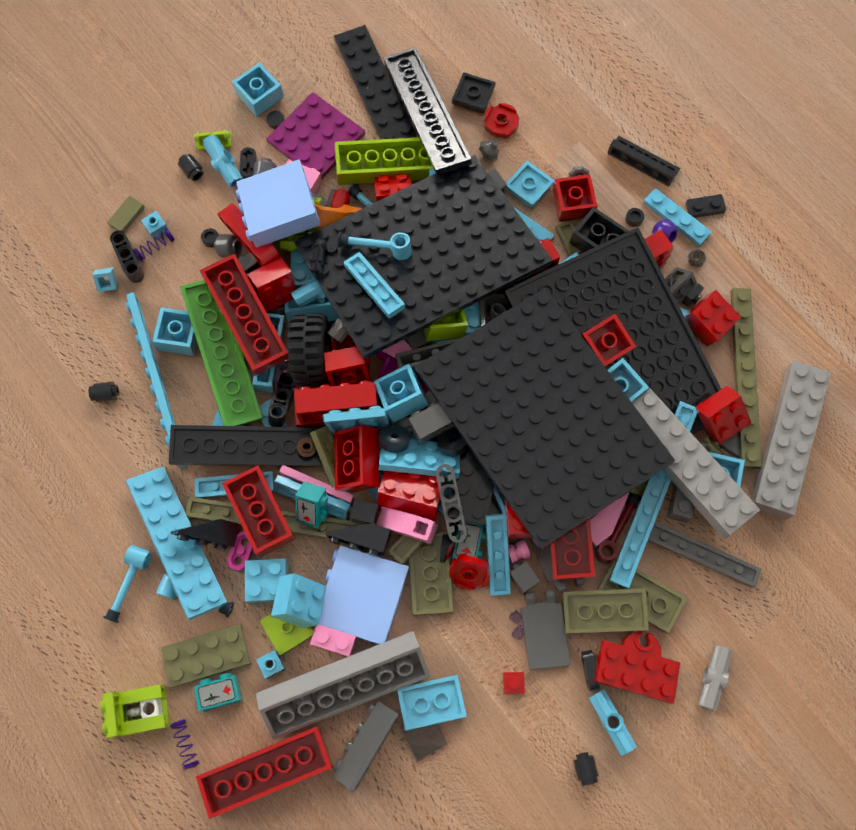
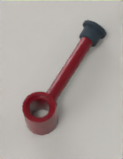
M629 492L626 501L627 506L609 540L603 541L596 548L595 557L600 563L608 564L617 557L619 550L616 542L633 509L637 508L641 501L639 495ZM602 548H608L611 552V556H605L602 552Z

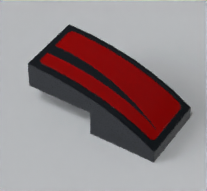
M459 521L451 522V526H455V532H453L452 535L456 537L459 529ZM443 534L440 563H444L450 557L455 547V542L449 538L448 534Z

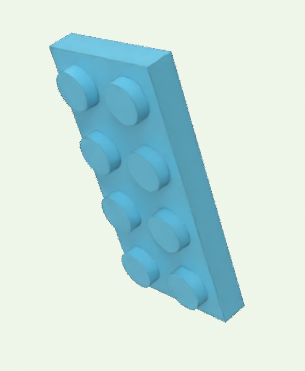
M410 439L408 448L399 453L387 452L381 448L379 470L436 476L437 468L442 464H448L453 467L455 476L459 479L460 455L450 457L442 454L437 442L426 441L420 445L418 440ZM443 467L440 476L448 477L451 471Z

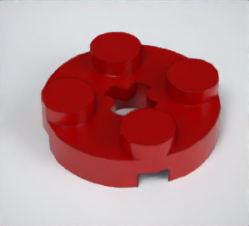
M498 103V106L493 107L492 105L489 107L484 116L485 130L493 136L504 139L509 138L519 125V116L516 113V109L506 103ZM504 118L505 122L500 123L497 119Z
M463 553L459 554L458 558L454 559L450 565L449 577H452L454 584L462 589L475 590L478 586L482 588L489 581L490 570L489 563L486 560Z

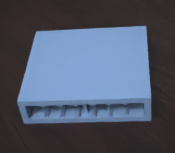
M300 159L237 181L238 190H236V195L239 201H241L239 203L240 210L245 215L242 217L243 223L246 228L248 227V230L245 232L249 242L253 241L256 248L321 225Z
M340 545L339 550H335L332 561H334L333 568L329 569L325 580L328 582L319 625L354 635L358 639L377 645L387 642L408 576L409 566Z

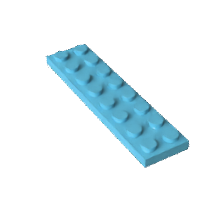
M164 466L127 479V487L188 621L227 605L225 596L201 545L195 544L196 540L189 539V541L178 540L176 535L171 534V531L189 527L191 524Z

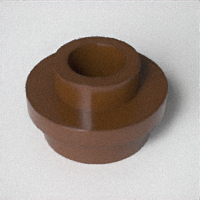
M303 438L298 442L297 451L301 456L311 457L315 454L316 447L313 439ZM305 444H309L310 449L305 450L303 449V446Z

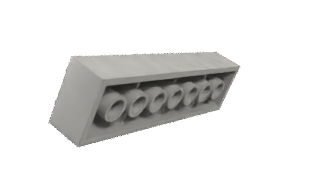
M794 360L786 368L762 455V467L758 470L751 500L760 511L785 520L795 515L831 372Z
M651 388L632 402L675 459L674 463L663 469L664 473L723 539L731 535L760 511L757 505Z
M414 631L256 693L258 709L272 738L275 739L428 678L430 674Z

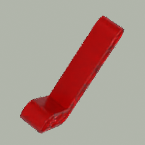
M233 203L217 213L223 224L258 261L261 267L281 258L271 243L256 248L253 241L249 242L245 232L248 230V227H245L242 217L245 215Z

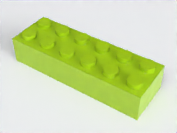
M419 137L335 142L338 185L375 183L374 177L381 175L397 176L398 174L410 175L411 181L423 180L429 177V171L433 169Z

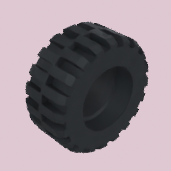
M322 313L295 314L291 317L288 327V358L293 382L298 387L328 385L330 382L325 370L324 353L331 352L332 346L331 336L327 333L330 329L327 316Z

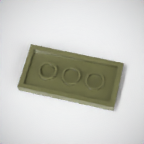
M447 532L435 533L432 545L424 542L409 558L413 616L453 613L449 558L444 563H440L442 536L447 534Z
M617 557L612 561L597 590L626 589L609 581L617 562ZM636 569L629 589L646 588L648 623L669 634L687 597Z
M646 588L563 592L565 633L649 630Z
M240 623L161 647L170 688L251 664L242 624Z

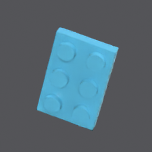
M458 675L413 684L397 690L405 731L467 717Z

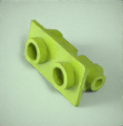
M231 131L197 132V134H194L197 150H205L203 140L211 135H216L224 148L232 147Z

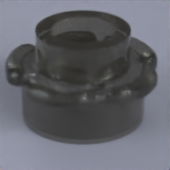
M694 250L688 255V263L691 266L701 267L706 261L705 254L701 250Z

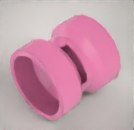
M524 539L518 540L514 545L508 544L509 561L511 564L517 563L519 559L531 557Z

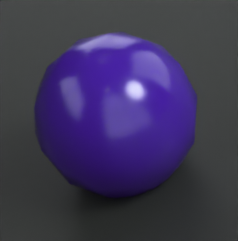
M661 220L654 225L652 234L662 230L671 243L675 241L678 230L672 221Z

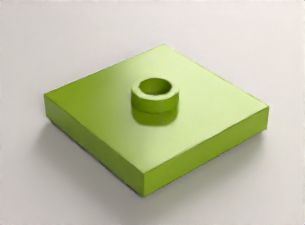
M271 614L260 620L279 656L305 642L314 633L312 627L302 628L272 617Z

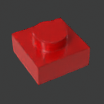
M503 672L504 694L525 693L524 672Z

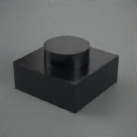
M698 283L686 295L682 303L687 307L692 303L696 304L702 298L701 292L704 287Z

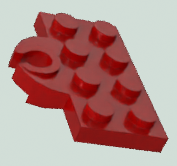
M642 631L627 634L622 639L621 645L606 640L601 641L594 682L674 704L681 662L662 657L660 644L651 633L645 635L647 641L645 647L639 643Z

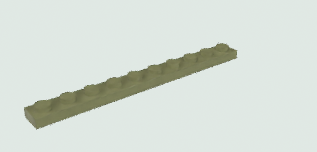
M732 288L730 291L731 306L741 316L732 326L736 392L741 395L752 422L738 432L740 459L745 460L744 468L760 469L762 467L751 289Z
M189 497L186 508L187 518L207 521L224 519L239 523L242 526L231 503ZM282 511L293 534L329 539L326 536V531L362 525L347 520L327 518L325 522L320 524L319 528L296 522V513Z

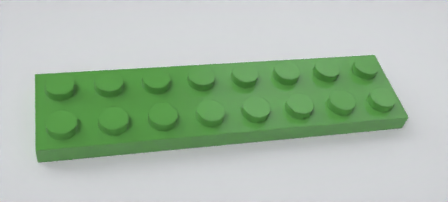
M202 280L180 286L223 426H241L262 420L263 417L241 349L206 283Z

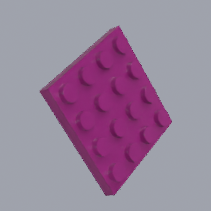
M312 92L266 140L267 143L291 161L300 159L303 166L314 168L321 172L322 180L336 165L335 142L359 141L365 135V130Z

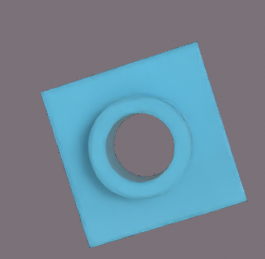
M157 211L141 220L153 239L154 236L160 237L161 232L165 233L166 228L168 229Z
M113 267L94 271L93 279L97 292L115 290L117 288L118 282Z
M276 650L256 660L265 679H269L286 670ZM269 660L273 661L271 668H268L266 665Z

